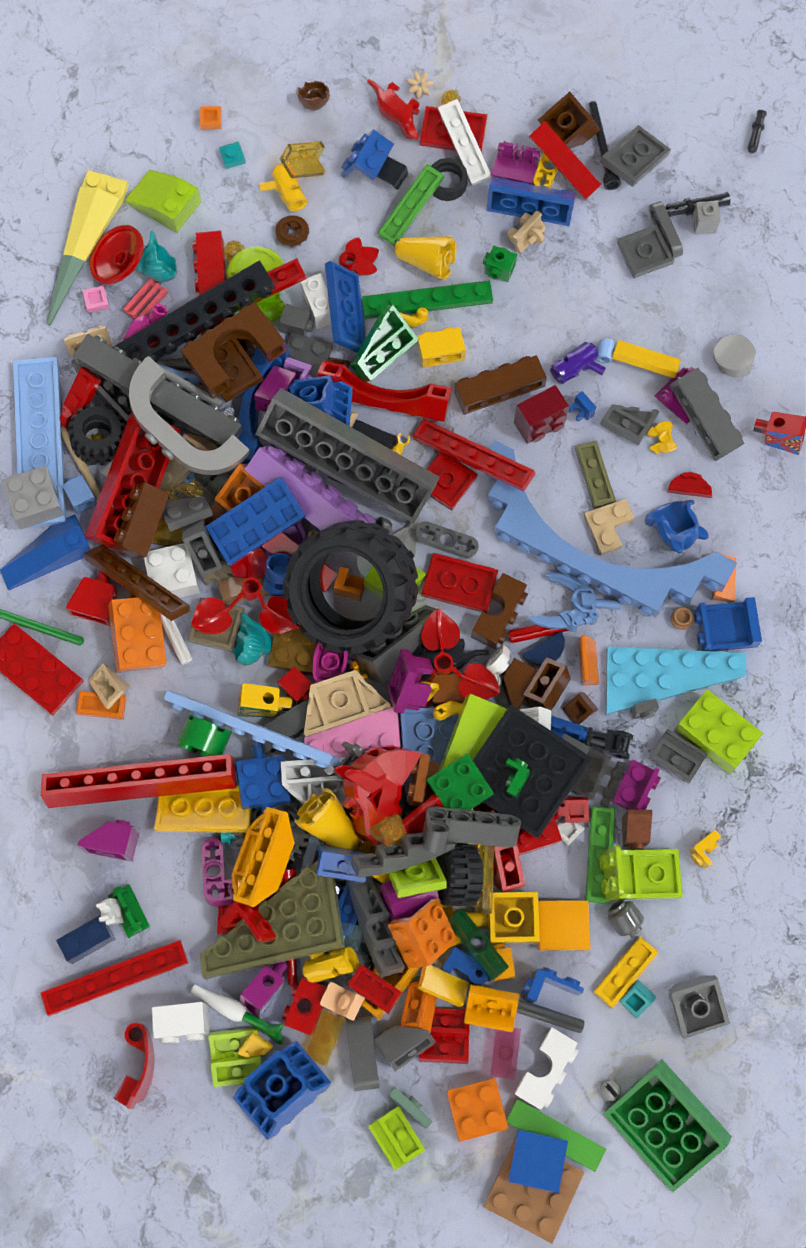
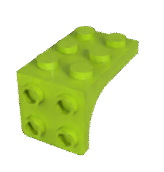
M618 845L602 852L599 862L600 868L604 872V880H602L601 888L606 900L683 898L679 849L621 850Z

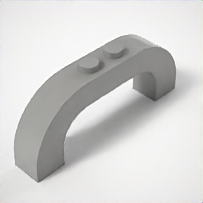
M148 356L134 372L129 387L132 412L139 426L146 432L144 436L153 445L158 443L163 448L162 453L169 460L174 458L179 464L192 472L203 475H218L236 468L249 456L250 450L234 435L219 448L211 451H202L190 445L153 410L150 404L151 395L155 388L166 378V373Z

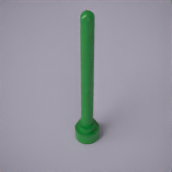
M0 609V619L76 645L84 643V638Z

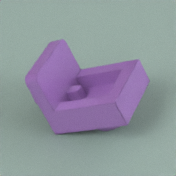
M287 357L283 369L295 372V380L313 378V375H311L312 365Z

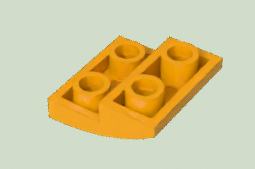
M538 901L540 931L538 951L591 950L588 901Z

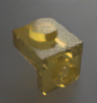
M397 814L392 817L387 816L369 829L371 836L387 848L407 834L402 820Z

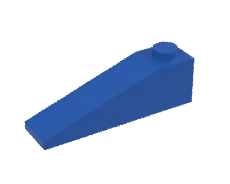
M76 514L67 517L63 523L50 526L0 569L8 590H12L85 558L84 553L91 550L84 537L85 534Z

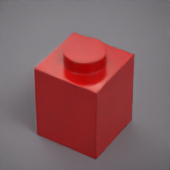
M293 666L277 683L279 688L298 705L309 699L312 683Z

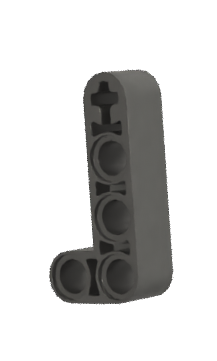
M430 807L426 811L422 832L424 848L430 853L441 854L446 850L447 841L514 847L517 844L521 821L518 817L508 814Z

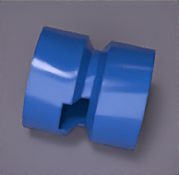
M277 553L267 559L263 578V587L267 593L273 596H284L283 581L287 575L285 569L291 556Z

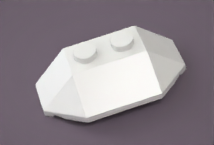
M340 757L337 766L345 757ZM314 759L281 762L282 786L302 805L313 794L318 797L323 794L322 789L329 788L334 792L342 807H344L343 802L346 799L344 780L333 772L337 766L329 765L326 769L315 765Z

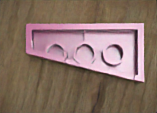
M393 707L305 737V744L338 757H346L349 754L341 745L344 741L352 745L354 743L358 744L365 753L373 747L389 745L402 747L399 713L394 712Z

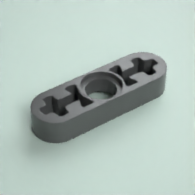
M659 201L650 204L649 212L654 225L658 226L673 258L682 256V243L663 202Z
M427 521L419 523L415 530V538L418 542L463 558H472L479 548L478 541L474 537ZM424 528H428V533L435 535L436 531H438L436 542L432 541L434 536L427 535L426 538L422 537V532L419 530L423 531ZM448 534L452 537L453 543L449 546L443 545L440 537ZM457 538L461 539L459 544L466 545L467 542H470L471 547L474 548V550L470 549L469 552H466L465 547L461 545H458L457 549H455L454 547L457 543Z

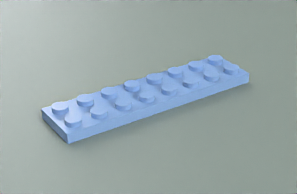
M57 357L13 361L17 475L46 466L52 476L64 516L31 527L63 523L66 521L65 490L62 486L64 484L62 425L59 419L61 415L59 360Z

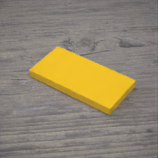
M236 785L234 789L158 797L154 829L156 832L247 833L248 828L251 826L252 808L242 809L239 785Z

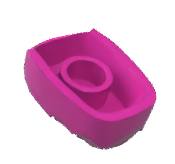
M318 643L313 659V677L315 682L318 683L344 674L348 660V651L336 653L324 649L322 644Z

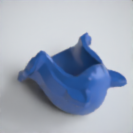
M694 500L664 504L649 512L644 519L646 525L650 527L654 525L661 540L678 554L693 546L696 539L706 540L709 538L708 532L699 526L696 514L691 509V505L695 503Z

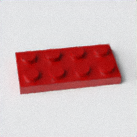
M15 623L0 638V673L54 716L84 680Z

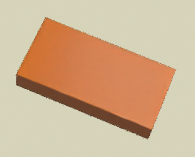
M80 691L76 714L123 720L127 697L122 695L110 709H107L96 692Z

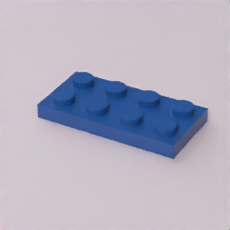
M280 477L205 527L228 565L232 566L307 516L284 478Z

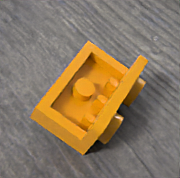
M470 985L464 1023L513 1032L519 994Z

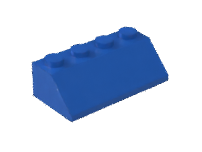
M492 178L488 190L486 211L522 217L525 213L533 215L538 211L542 214L541 220L543 222L570 226L576 193L568 190L551 189L547 186L530 185L526 182L508 181L505 178Z

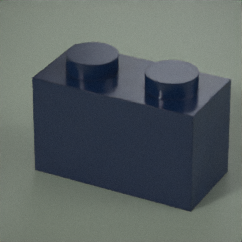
M100 915L56 940L67 962L74 964L116 940L109 925H106V921H99Z

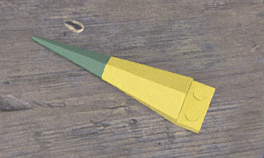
M90 170L87 171L83 185L79 189L47 318L48 326L52 324L83 265L121 207L129 187L128 181Z

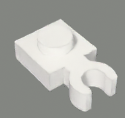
M110 898L96 904V907L101 911L100 922L106 921V925L124 923L119 899Z

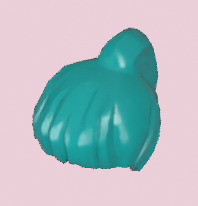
M151 231L150 240L143 249L142 258L137 268L140 273L150 276L156 281L166 282L173 280L177 274L176 259L169 255L165 247L158 244L155 232Z
M242 613L240 615L241 625L237 634V647L233 650L235 660L239 664L247 666L257 662L262 655L268 654L271 651L273 641L260 624L253 621L247 614Z

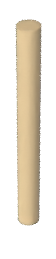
M61 427L62 439L97 502L101 490L87 464L81 460V456L77 457L74 450L72 451L67 427Z

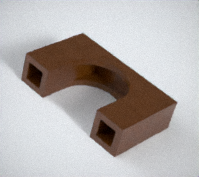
M255 302L244 306L239 313L224 319L220 325L205 331L200 338L188 342L181 349L184 361L213 399L232 388L229 376L216 361L218 350L226 342L233 339L248 340L258 348L268 363L287 352L285 340Z

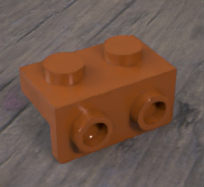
M422 754L411 771V774H413L412 782L408 784L406 794L409 797L408 806L419 807L434 795L426 781L438 773L439 763L429 761L430 755Z

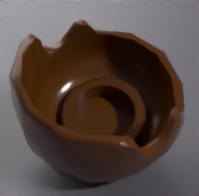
M306 81L301 89L297 87L299 102L305 109L319 110L329 101V88L323 82Z

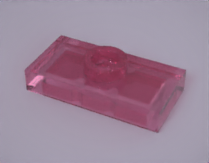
M514 1028L513 1032L496 1029L490 1076L515 1080L521 1029Z

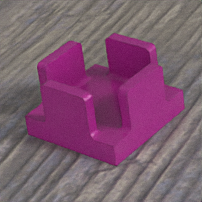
M403 648L400 650L387 687L394 712L404 714L405 708L419 711L420 706H426L432 688L430 684L420 683L419 681L422 673L431 675L433 672L429 659L413 656L410 650Z

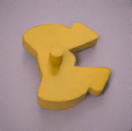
M660 422L656 427H651L647 433L648 437H659L661 441L650 446L654 453H670L677 449L671 433L673 429L671 422Z

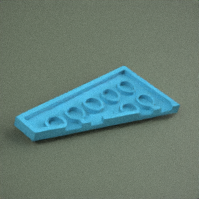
M607 647L606 716L618 711L632 709L636 704L655 698L658 702L694 690L697 691L712 685L744 678L746 676V653Z

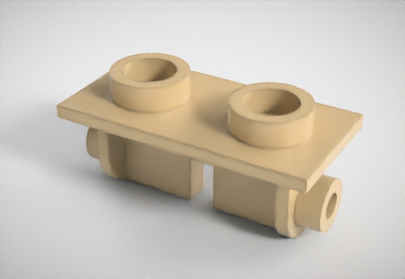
M99 325L98 327L88 329L86 333L82 331L71 335L67 334L68 337L64 338V342L70 357L74 355L87 334L93 337L98 335L107 342L106 345H112L106 325Z

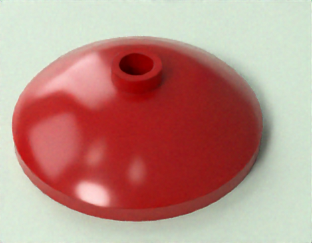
M120 225L105 233L97 242L90 258V272L94 279L102 284L110 285L118 283L131 275L137 268L143 254L144 241L141 233L130 225Z

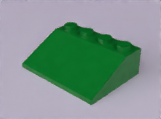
M663 1059L650 1068L603 1113L672 1192L677 1190L728 1146L732 1138L729 1132Z

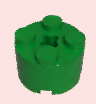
M188 715L178 738V746L195 754L200 750L199 755L204 757L223 755L232 732L219 728L218 725Z

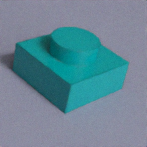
M239 141L219 147V152L226 169L246 163Z

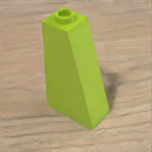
M472 694L467 695L438 772L465 754H468L473 760L507 711V708Z

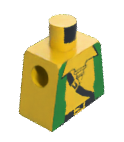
M243 683L239 693L237 716L275 718L278 710L289 711L291 709L292 698L280 697L279 688Z

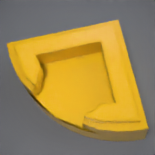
M252 1031L238 1049L237 1054L243 1057L265 1055L272 1049V1044Z

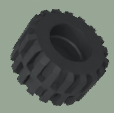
M95 403L94 407H91L90 404L85 405L86 409H78V415L73 414L71 417L72 422H69L71 448L77 457L81 456L83 462L86 463L89 460L90 465H95L96 462H100V465H105V461L110 463L114 459L125 430V423H123L122 416L118 415L117 410L114 408L110 410L108 405H104V407H100V403ZM96 428L104 429L110 433L107 438L100 441H94L85 436L90 430Z
M455 844L454 849L435 857L446 879V889L437 890L439 901L443 906H474L480 898L483 886L481 856L477 847L473 844Z

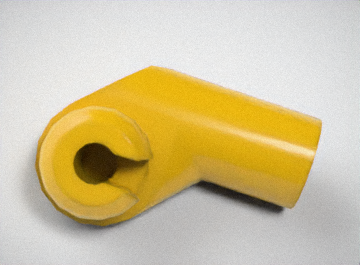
M419 308L416 314L412 316L400 313L411 328H416L428 320V310L425 308Z

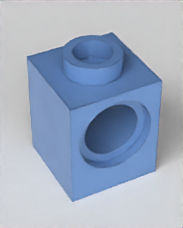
M83 475L73 476L66 483L62 484L77 514L96 506L97 502Z

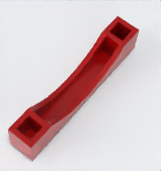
M324 360L321 363L317 377L331 375L333 382L342 381L352 386V402L445 422L452 391L450 387L430 383L410 390L385 389L362 380L345 365Z

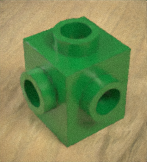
M493 245L491 252H486L482 264L485 265L484 274L495 280L500 279L509 282L516 266L517 254L510 252L505 247Z

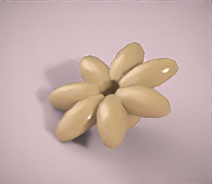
M415 71V79H407V82L413 85L408 90V93L416 91L417 99L421 98L422 92L430 95L427 87L433 85L434 82L426 81L427 72L420 78L419 73Z

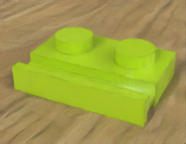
M399 1106L368 1126L395 1171L425 1151L424 1146Z

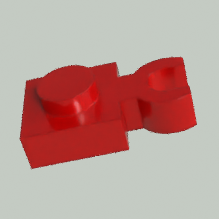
M566 797L564 804L560 806L554 815L555 820L565 816V823L589 822L588 797Z

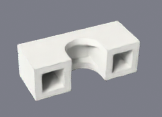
M549 1028L538 1048V1051L545 1054L550 1061L549 1072L544 1077H536L529 1072H525L514 1095L538 1110H542L543 1106L548 1108L554 1097L551 1091L555 1084L560 1086L566 1075L563 1069L567 1062L572 1064L579 1051L575 1049L578 1043L554 1028Z

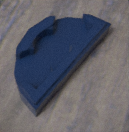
M562 631L524 652L522 656L527 662L535 665H542L546 657L557 661L565 648V638Z

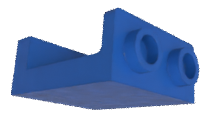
M755 597L745 598L743 602L705 606V602L699 603L696 610H694L695 624H699L700 631L697 633L698 645L702 646L703 651L756 648L762 642Z

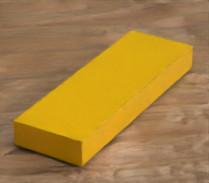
M618 340L612 357L614 360L671 378L676 377L681 359Z
M639 936L593 993L612 1009L659 952Z

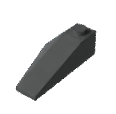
M427 605L412 612L404 625L380 645L372 647L368 651L355 654L348 652V656L352 661H356L358 667L364 674H367L369 679L381 684L388 682L391 679L401 648L410 650L411 654L422 641L423 626L436 608Z

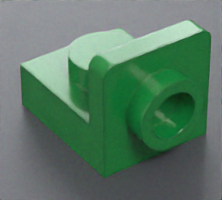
M515 758L514 761L507 759L506 765L517 771L516 775L512 773L505 786L508 787L507 794L517 798L530 775V770L527 769L528 764L520 759Z

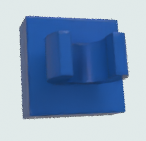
M582 391L575 396L574 403L570 405L568 412L571 413L574 410H578L580 414L576 416L575 420L578 422L585 418L588 421L594 416L596 406Z

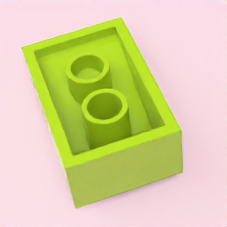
M149 169L125 199V203L178 233L201 203L199 188L184 179Z

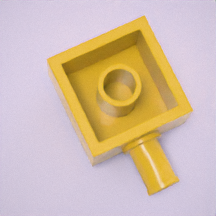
M538 892L489 893L488 909H486V912H466L477 927L489 929V942L492 945L538 944L540 942Z

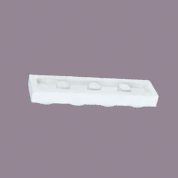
M458 99L438 107V111L460 161L467 170L471 185L474 186L490 179L491 173Z

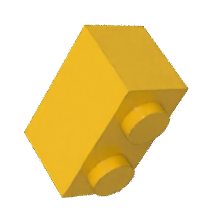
M447 327L442 331H426L421 335H417L419 339L417 347L422 368L465 360L466 349L460 327Z

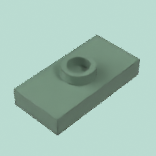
M395 1087L389 1093V1096L424 1128H428L433 1122L420 1110L423 1105L412 1095L408 1099Z

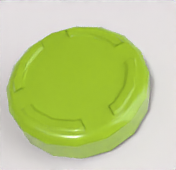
M261 246L247 247L237 252L230 260L227 268V278L232 277L259 260L267 272L283 265L284 262L277 253L269 248ZM278 292L266 299H263L257 302L256 304L267 303L275 299L281 292Z

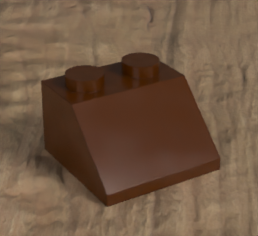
M570 91L538 119L540 124L545 121L569 148L585 144L600 131L595 120Z

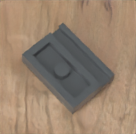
M667 729L648 759L689 784L708 754Z

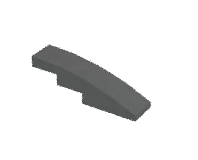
M423 833L400 835L399 843L376 845L375 853L351 855L350 864L358 878L381 875L406 869L438 857L454 849L455 843L447 841L445 852L434 854L424 848Z
M366 877L365 883L348 880L347 883L357 919L380 978L403 972L405 965L395 947L396 942L388 927L389 922L387 919L390 914L372 877Z

